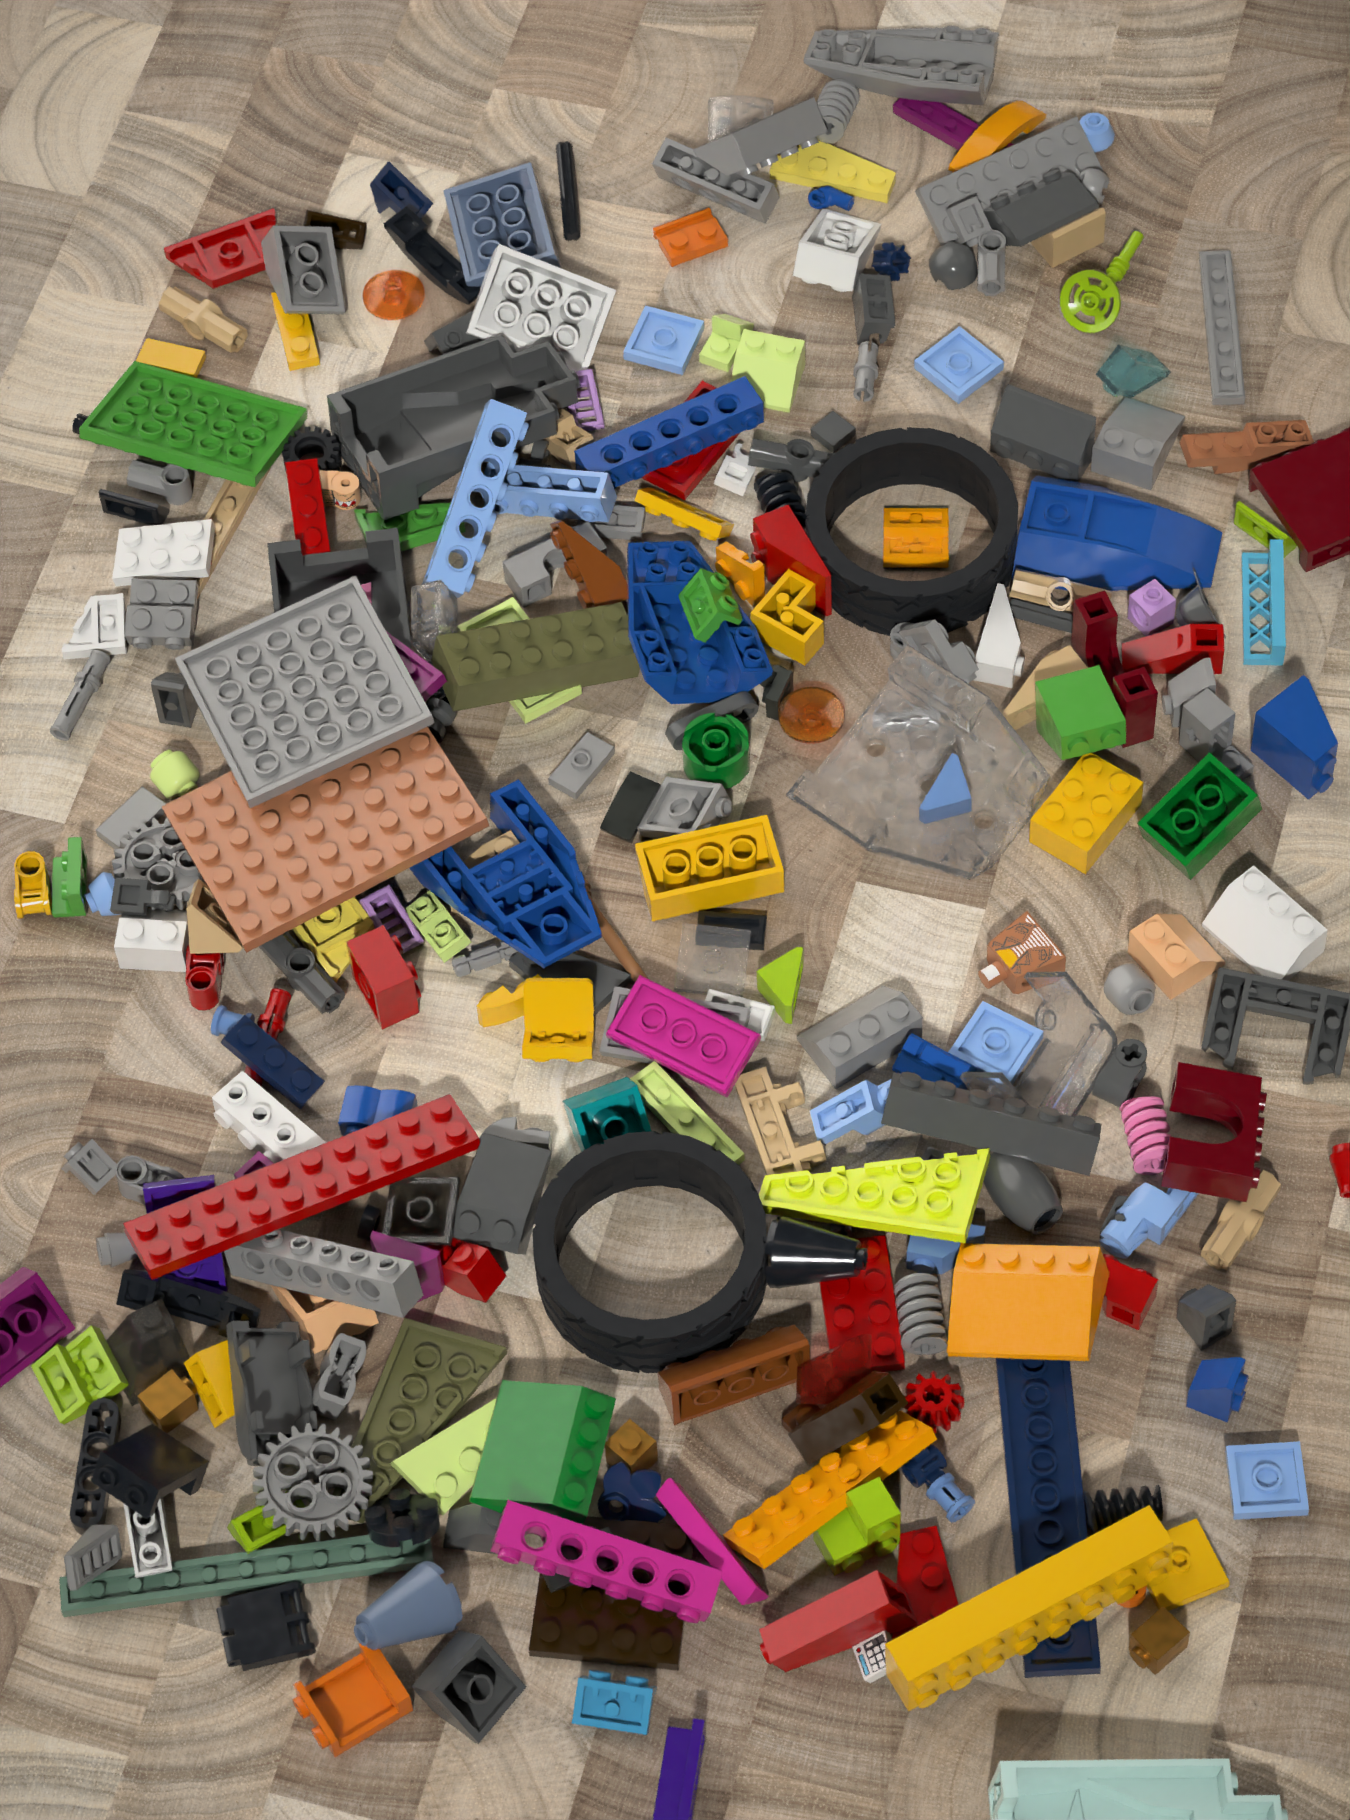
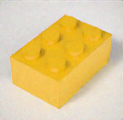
M1093 753L1082 755L1030 819L1029 842L1086 874L1142 805L1144 782Z

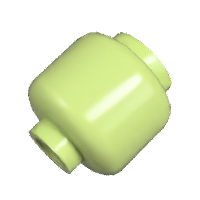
M166 750L151 763V781L167 799H176L198 788L196 782L199 779L200 772L183 751L172 752L171 750Z

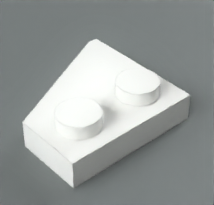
M123 593L91 596L84 607V614L78 618L73 627L74 634L68 644L64 643L62 647L64 660L90 657L93 650H100L107 655L127 654L125 599Z

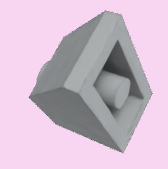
M1203 658L1168 681L1167 695H1162V707L1164 715H1170L1172 728L1180 727L1182 706L1191 695H1198L1206 688H1209L1215 694L1216 682L1210 658Z

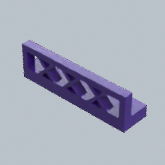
M693 1718L692 1729L668 1726L653 1820H693L706 1741L705 1720Z

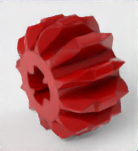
M933 1370L930 1373L929 1379L918 1374L916 1376V1384H907L905 1387L907 1395L904 1396L908 1402L904 1406V1409L907 1410L906 1414L930 1426L934 1433H936L939 1426L948 1432L951 1429V1422L959 1423L961 1419L960 1410L964 1408L965 1399L963 1396H960L961 1387L959 1383L951 1384L949 1374L938 1379L936 1372Z

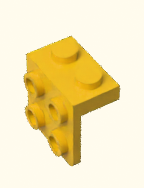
M527 978L523 985L525 1032L522 1043V1059H532L535 1062H546L550 1059L582 1062L585 1059H592L595 1042L592 980L588 978Z

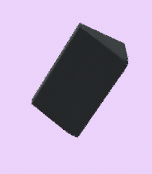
M100 489L98 492L104 513L148 525L164 524L169 514V508L156 503Z

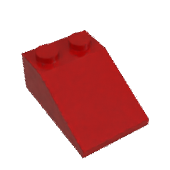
M785 505L753 518V532L750 533L751 542L754 546V552L751 553L752 562L754 563L759 560L764 564V575L774 585L788 569L815 583L816 607L814 610L824 616L831 615V574L790 506Z

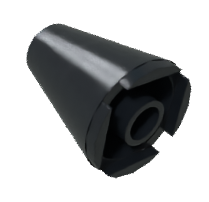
M778 1216L776 1217L777 1220L773 1219L770 1224L765 1254L770 1255L772 1265L765 1266L766 1280L770 1288L779 1289L858 1277L860 1271L865 1270L867 1267L868 1251L866 1248H862V1243L859 1240L787 1217Z

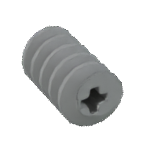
M835 79L826 83L816 103L828 132L817 136L819 141L835 143L844 135V131L850 122V118L853 116L860 98L858 89L851 82Z
M914 1273L900 1279L894 1286L895 1304L898 1309L897 1319L900 1323L899 1332L902 1336L901 1346L908 1353L915 1355L937 1354L944 1351L948 1345L947 1341L942 1338L946 1334V1329L940 1325L944 1321L943 1314L939 1312L942 1309V1303L937 1299L941 1293L939 1288L934 1286L939 1280L932 1274Z

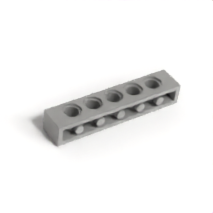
M275 1230L224 1251L231 1275L402 1318L423 1296L413 1261L285 1230Z

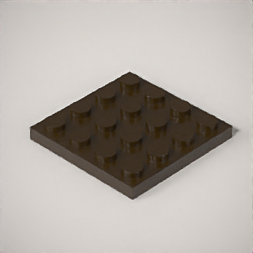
M587 1516L583 1525L598 1530L609 1527L613 1535L693 1561L695 1545L678 1524L635 1520L615 1521L617 1519L610 1518L613 1520H605L603 1517ZM614 1567L604 1570V1572H612ZM642 1569L632 1571L633 1578L638 1583L647 1584L650 1582V1577L646 1571ZM540 1573L529 1644V1656L679 1671L685 1621L679 1619L677 1613L666 1609L662 1611L649 1610L641 1605L642 1601L627 1597L625 1600L613 1598L605 1593L606 1589L591 1585L590 1588L572 1585L551 1593L543 1575ZM678 1581L668 1582L669 1590L674 1595L682 1596L686 1594L682 1583Z

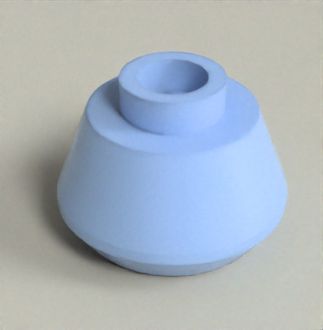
M1100 113L1084 115L1079 122L1094 153L1101 152L1110 147L1114 141L1115 134L1107 117Z
M102 872L88 885L90 892L84 895L92 913L99 911L101 916L122 915L113 914L110 911L115 882L112 873Z

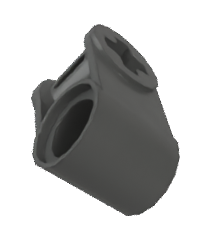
M1126 1039L1119 1043L1106 1067L1102 1069L1096 1079L1092 1091L1093 1096L1119 1108L1122 1103L1134 1097L1136 1089L1147 1070L1145 1062L1147 1048L1144 1043L1137 1039Z

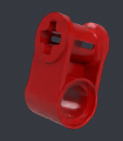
M187 945L185 981L190 1003L197 1010H210L220 1000L221 979L224 973V953L190 954V947Z

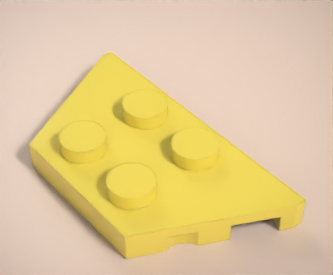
M354 896L293 928V931L305 948L314 954L316 963L336 983L350 964L346 942L374 930V923Z

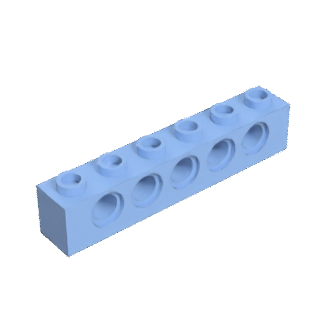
M490 399L485 404L422 585L456 598L461 597L464 591L470 592L476 576L471 573L475 561H481L486 548V544L482 543L485 531L491 532L497 514L493 513L496 500L501 502L508 484L503 482L507 470L512 472L518 458V453L514 452L518 440L523 441L528 430L529 423L524 422L527 412L494 399ZM493 432H501L505 436V447H498L492 442L491 436ZM482 462H490L494 465L496 470L494 477H486L482 473ZM472 492H479L484 496V507L477 508L471 503L470 495ZM468 522L473 526V538H466L461 535L459 531L460 523ZM456 552L463 557L464 564L462 568L457 569L450 565L448 560L450 553Z

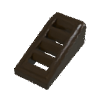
M306 210L303 226L331 227L335 249L362 250L367 223ZM337 231L343 232V235L337 234ZM349 232H356L355 238L349 237Z

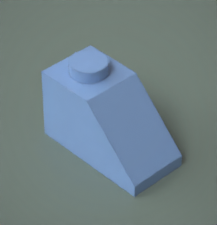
M971 1224L966 1243L985 1244V1226ZM910 1235L906 1269L914 1270L916 1273L942 1275L955 1267L961 1243Z

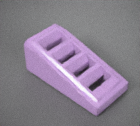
M592 369L576 371L580 381V388L587 387V390L577 392V398L589 397L590 400L580 401L567 406V412L573 415L576 425L585 431L604 429L605 425ZM592 406L593 410L576 413L575 409ZM594 416L596 420L578 423V419Z
M390 885L360 900V905L374 923V929L384 925L386 930H389L400 923L404 928L394 932L390 937L396 935L397 938L409 934L411 939L401 944L403 953L424 942ZM385 904L389 906L388 909L378 914L374 911ZM392 914L396 916L395 919L385 924L381 922L382 919Z

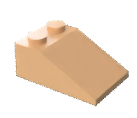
M270 1285L292 1322H299L300 1337L303 1340H309L310 1349L314 1354L329 1349L334 1339L340 1333L349 1336L361 1334L366 1329L379 1323L374 1310Z

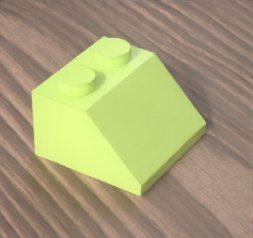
M744 329L735 354L731 382L745 376L763 401V408L790 413L805 368V340Z

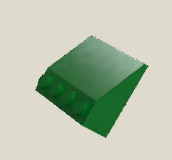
M502 1380L469 1502L502 1513L507 1501L510 1500L583 1524L588 1516L616 1398L578 1385Z

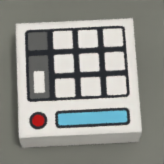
M885 1630L852 1647L863 1678L869 1683L886 1675L885 1644L890 1642L892 1638L890 1633Z

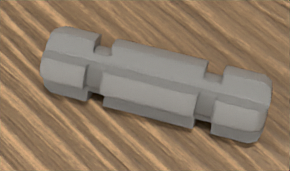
M500 941L499 946L492 944L469 952L470 956L468 957L463 954L453 958L452 967L457 977H462L470 974L472 969L476 972L502 963L501 959L503 958L507 961L518 951L505 942Z

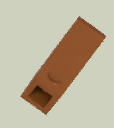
M564 521L550 524L553 530L550 532L552 542L558 550L561 549L566 559L564 562L565 571L571 580L575 579L580 590L577 592V596L584 609L619 603L628 599V584L620 566Z

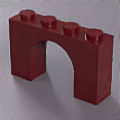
M1104 590L1074 600L1071 647L1088 668L1100 666L1126 719V744L1121 745L1122 748H1126L1154 738L1158 691L1145 667L1124 672L1116 640L1118 614Z
M1178 1062L1172 1084L1169 1111L1215 1120L1229 1129L1234 1139L1225 1143L1211 1144L1170 1136L1163 1165L1162 1187L1247 1202L1250 1188L1257 1189L1260 1176V1168L1254 1167V1163H1259L1262 1142H1257L1256 1140L1262 1136L1265 1120L1264 1117L1259 1116V1113L1264 1112L1267 1096L1266 1092H1261L1262 1077Z

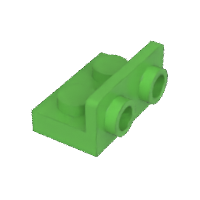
M702 568L699 569L679 593L678 597L694 638L706 643L711 635L719 629L724 620L739 625L743 619L738 609V603L730 589L728 579L719 572L713 573Z
M82 837L68 838V851H62V857L53 858L51 912L54 918L86 916L87 900L84 894H87V855Z

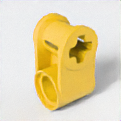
M35 851L24 852L17 857L14 864L16 888L14 889V900L17 917L21 919L26 914L44 912L46 915H52L50 878L44 858ZM31 871H37L36 873L31 875L27 874Z

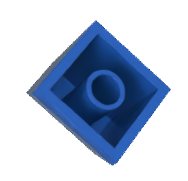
M1303 675L1255 713L1251 751L1308 800L1318 792H1325L1334 780L1333 772L1337 761L1338 741L1309 679Z

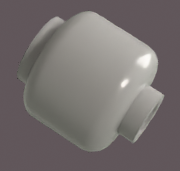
M1123 964L1109 972L1104 983V993L1106 998L1120 1012L1126 1015L1140 1014L1149 1009L1154 1001L1155 984L1137 965Z

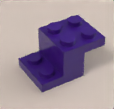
M215 1175L143 1183L146 1213L148 1214L216 1187ZM223 1252L166 1274L196 1281L228 1292Z

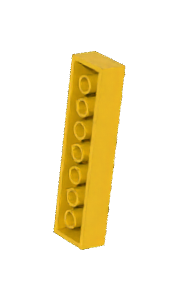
M1150 1505L886 1643V1675L908 1712L916 1707L926 1708L933 1704L939 1698V1695L950 1689L957 1691L964 1688L978 1674L984 1671L985 1673H992L998 1670L1005 1663V1660L1016 1654L1019 1656L1026 1655L1033 1651L1038 1643L1050 1636L1053 1639L1064 1635L1071 1625L1082 1619L1090 1621L1100 1615L1103 1608L1112 1603H1124L1131 1599L1137 1590L1146 1585L1153 1587L1163 1582L1171 1570L1173 1540Z

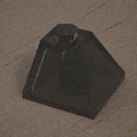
M407 1177L390 1184L382 1234L421 1246H451L461 1179L459 1177Z
M162 1299L129 1314L106 1340L129 1383L123 1391L131 1406L139 1403L137 1395L171 1369L180 1379L184 1376L188 1379L191 1378L184 1365V1362L190 1356Z

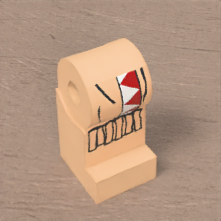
M320 470L325 506H336L343 510H350L358 506L361 501L359 479L355 474Z

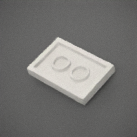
M212 519L119 529L112 576L116 587L131 585L132 579L184 580L209 577L215 535V525Z

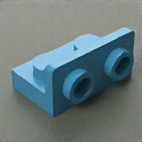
M589 1670L588 1676L582 1675L578 1678L572 1724L644 1735L649 1733L653 1697L656 1695L657 1686L648 1685V1678L627 1675L626 1682L611 1680L612 1673L599 1670Z

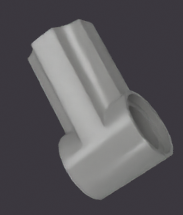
M993 229L982 232L978 239L977 289L984 293L985 296H997L1000 292L1005 291L1006 238L1003 233Z
M140 459L132 460L128 468L126 480L127 485L130 487L163 495L167 502L172 505L185 504L192 498L193 491L188 469L173 464L163 466Z

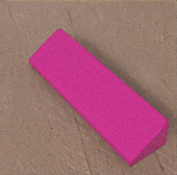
M668 1478L655 1495L711 1567L723 1571L722 1581L740 1604L747 1605L766 1600L769 1597L685 1489L673 1478Z

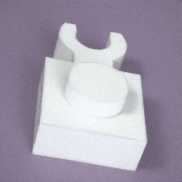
M738 443L734 448L732 457L726 455L716 475L714 484L743 496L756 467L748 465L749 456L741 453L742 444Z

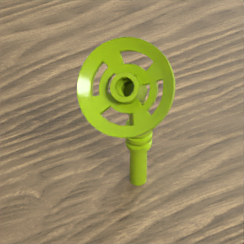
M1133 231L1119 256H1115L1106 269V274L1097 270H1083L1073 274L1065 282L1060 294V307L1064 318L1072 327L1082 332L1096 333L1108 328L1116 320L1121 306V297L1116 282L1121 281L1129 269V262L1144 239L1141 232ZM1089 277L1100 279L1102 282L1099 286L1090 284ZM1078 283L1080 286L1075 292L1074 303L1070 304L1071 291L1075 284ZM1084 290L1086 293L1083 294V296L1081 297V302H1080V295H1081L1082 291ZM1111 298H1113V308L1110 315L1106 319L1105 314L1108 312L1111 304ZM1105 301V306L1101 311L1100 307L1104 304ZM1082 311L1085 315L1094 316L1095 324L1081 321L1076 317V314Z

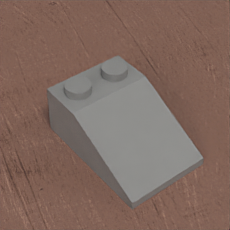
M272 226L262 240L261 245L266 272L285 314H344L346 311L332 228Z
M1125 397L1104 423L1092 447L1091 471L1152 490L1185 421V416Z

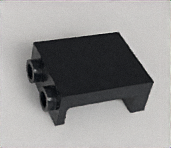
M151 1424L102 1450L91 1481L144 1518H149L153 1516L159 1499L180 1488L190 1496L198 1492L209 1461L154 1424Z

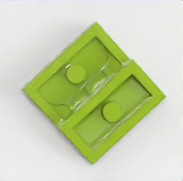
M93 1325L88 1327L66 1347L56 1344L31 1365L61 1424H66L85 1415L88 1406L93 1401L101 1398L111 1399L129 1385L99 1327Z

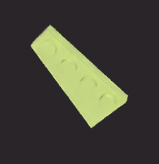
M496 1399L390 1463L421 1495L437 1500L439 1513L442 1516L474 1484Z

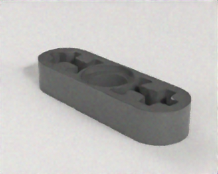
M739 692L674 721L666 729L665 735L675 750H682V740L686 726L698 716L715 713V716L726 717L727 714L745 723L757 714L759 707L749 692Z

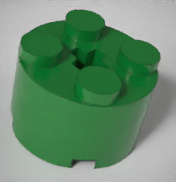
M707 713L698 716L686 726L682 740L683 768L689 780L720 783L724 789H729L740 783L749 773L748 732L743 723L737 718L727 714L726 717L715 716V713Z

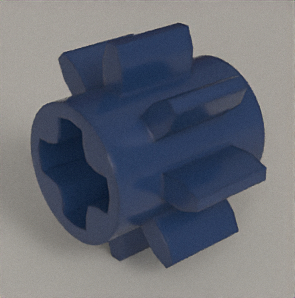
M893 242L883 243V250L873 251L874 257L871 267H874L878 275L890 276L891 281H900L899 274L909 273L908 267L911 257L904 251V245H894Z
M930 1444L902 1465L901 1469L906 1479L914 1487L919 1488L925 1484L929 1489L936 1479L945 1474L943 1469L947 1467V1462L940 1450L933 1444Z

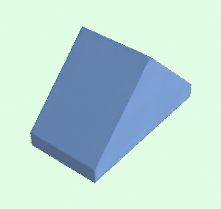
M954 753L950 755L919 807V821L924 824L972 811V798L959 757Z

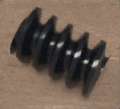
M783 472L767 474L758 478L754 483V490L764 514L789 505L802 528L805 529L807 515L805 514V507L801 503L797 486L794 484L793 476Z
M1156 1485L1153 1496L1148 1486H1141L1138 1497L1132 1487H1127L1124 1498H1122L1119 1490L1115 1488L1111 1490L1109 1500L1103 1490L1096 1491L1094 1501L1088 1491H1084L1086 1524L1088 1528H1091L1093 1534L1101 1531L1102 1526L1107 1528L1150 1505L1160 1522L1163 1521V1504L1159 1485Z

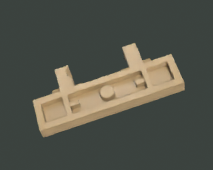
M766 1066L741 1074L734 1086L766 1175L806 1170L811 1172L812 1167L825 1163L826 1154L821 1140L804 1146H799L798 1142L793 1143L783 1116L787 1114L786 1109L789 1110L805 1104V1097L800 1083L797 1082L781 1087L780 1083L772 1084Z

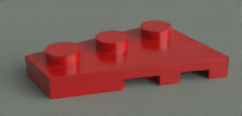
M937 1525L900 1533L896 1584L906 1590L918 1623L892 1633V1640L959 1605Z

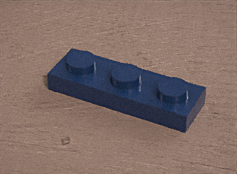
M246 1015L238 1021L221 1041L224 1047L300 1110L325 1082Z

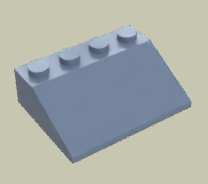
M531 162L443 190L467 286L482 285L492 254L499 244L561 268L541 187Z

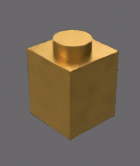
M172 1369L137 1395L141 1410L145 1416L167 1434L199 1410L195 1395L198 1394L196 1388L187 1377L184 1376L180 1379Z
M629 1419L605 1442L606 1462L613 1466L622 1461L627 1465L631 1473L637 1470L650 1469L658 1461L657 1442Z
M1162 1606L1130 1635V1656L1139 1667L1143 1669L1147 1667L1156 1675L1188 1647L1190 1632Z

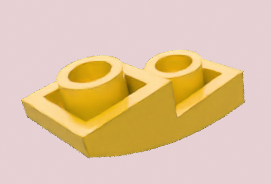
M537 974V975H535L533 978H542V977H541L539 974ZM524 981L516 987L512 994L502 985L496 991L489 992L481 998L476 1007L478 1021L482 1027L499 1025L524 1016Z

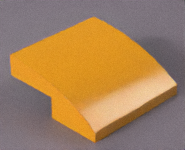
M884 508L883 567L948 568V508Z

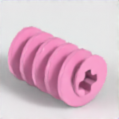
M1160 1097L1132 1098L1122 1103L1119 1108L1121 1119L1124 1123V1132L1127 1135V1144L1130 1147V1156L1133 1160V1169L1141 1175H1156L1163 1172L1164 1159L1171 1135L1167 1134L1170 1131V1125L1164 1122L1167 1119V1113L1162 1110L1164 1101Z

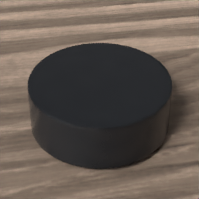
M367 1204L359 1224L357 1238L371 1241L370 1235L372 1231H377L382 1213L380 1207Z

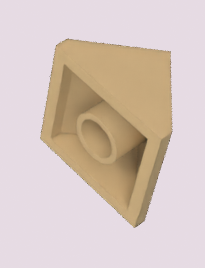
M1100 207L1030 243L1046 262L1054 268L1104 242L1106 218L1104 207Z
M198 879L193 885L186 908L190 954L240 952L243 949L240 941L207 885Z

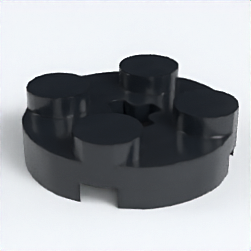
M405 1488L390 1491L388 1498L380 1500L364 1512L370 1539L374 1543L385 1547H400V1541L412 1539V1545L422 1543L434 1536L440 1526L437 1500L423 1495L410 1494V1491Z

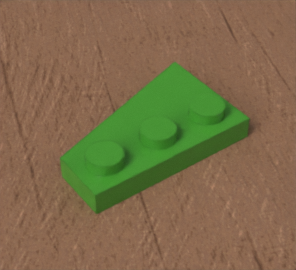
M450 503L419 505L418 509L387 520H383L378 512L366 513L365 509H354V513L365 541V531L398 528L401 551H405L438 540ZM464 522L460 523V533L466 532Z

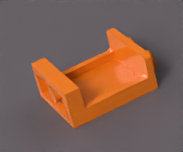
M359 1644L361 1652L359 1655L305 1687L301 1681L293 1684L297 1697L292 1699L297 1711L303 1719L308 1716L315 1725L311 1731L317 1743L322 1749L328 1746L334 1757H337L413 1711L410 1695L380 1649L371 1650L367 1646Z

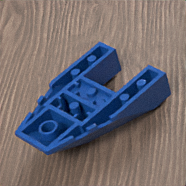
M519 779L490 793V819L502 834L511 830L520 842L519 844L468 869L451 846L409 868L420 883L436 896L543 968L602 938L591 899L589 900L585 888V880L576 860L574 847Z

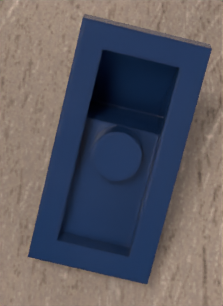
M389 161L370 183L378 213H382L389 207L395 213H398L407 206L422 219L433 205Z

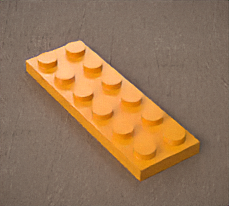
M899 1410L877 1427L839 1447L834 1452L823 1456L817 1465L805 1474L795 1477L789 1486L778 1494L767 1498L762 1503V1506L747 1517L736 1521L733 1527L723 1534V1537L730 1548L761 1568L766 1569L847 1508L846 1492L877 1477H880L883 1481L936 1441L937 1437L930 1426Z

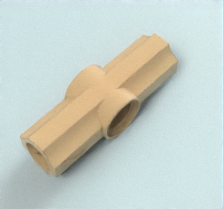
M169 286L162 293V298L158 303L160 311L182 323L185 330L197 340L207 338L230 353H237L244 346V342L248 337L247 329L224 316L221 309L213 301L204 299L200 302L177 287L171 288Z
M1016 568L1009 597L1050 606L1056 611L1066 610L1073 612L1074 600L1104 591L1105 589L1072 582L1065 577H1051ZM1059 586L1065 587L1070 592V595L1064 601H1057L1051 595L1052 590ZM1105 590L1111 600L1112 591Z
M1265 1170L1260 1171L1257 1189L1250 1188L1247 1202L1232 1199L1227 1202L1219 1217L1218 1226L1201 1250V1256L1207 1261L1208 1265L1217 1270H1228L1246 1241L1251 1242L1264 1221L1265 1212L1281 1189V1183L1276 1180L1273 1174Z

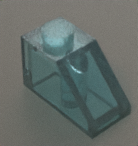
M1118 344L1096 375L1104 382L1102 387L1112 396L1118 397L1121 395L1133 398L1168 377L1171 371L1152 352Z

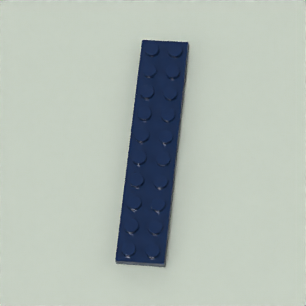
M995 1358L1015 1575L1088 1538L1070 1361ZM1096 1618L1090 1621H1084L1083 1619L1071 1625L1064 1635L1054 1639L1050 1636L1039 1642L1033 1651L1023 1655L1024 1678L1100 1674L1101 1663Z

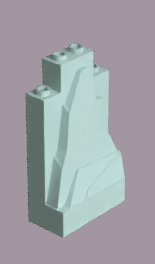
M1229 1759L1000 1761L988 1788L990 1820H1288L1287 1810L1281 1809L1280 1795H1237V1774L1231 1772Z

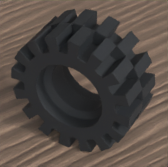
M309 426L304 427V433H301L299 429L294 431L295 438L289 435L288 443H285L284 450L282 451L284 466L285 462L301 460L300 458L307 453L318 452L324 455L318 459L319 470L340 472L339 467L342 466L339 443L335 435L331 436L329 430L325 429L322 433L321 427L315 426V430L310 431Z

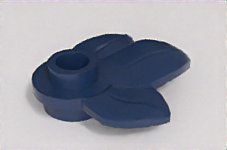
M622 1461L614 1464L606 1471L603 1478L604 1491L598 1499L599 1513L605 1520H613L610 1518L617 1519L615 1521L635 1520L656 1523L661 1521L667 1512L653 1499L661 1485V1474L650 1469L637 1470L631 1473L627 1465ZM618 1500L623 1503V1506L614 1507L610 1501Z

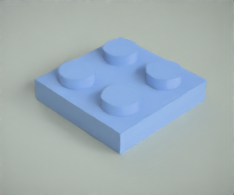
M645 305L623 351L624 360L683 375L704 331V321Z
M959 326L915 359L914 369L959 404L1004 370V361Z
M982 1001L948 1053L977 1068V1075L1009 1090L1042 1041L1044 1031Z
M1300 1441L1226 1446L1225 1456L1233 1520L1308 1515L1309 1504Z

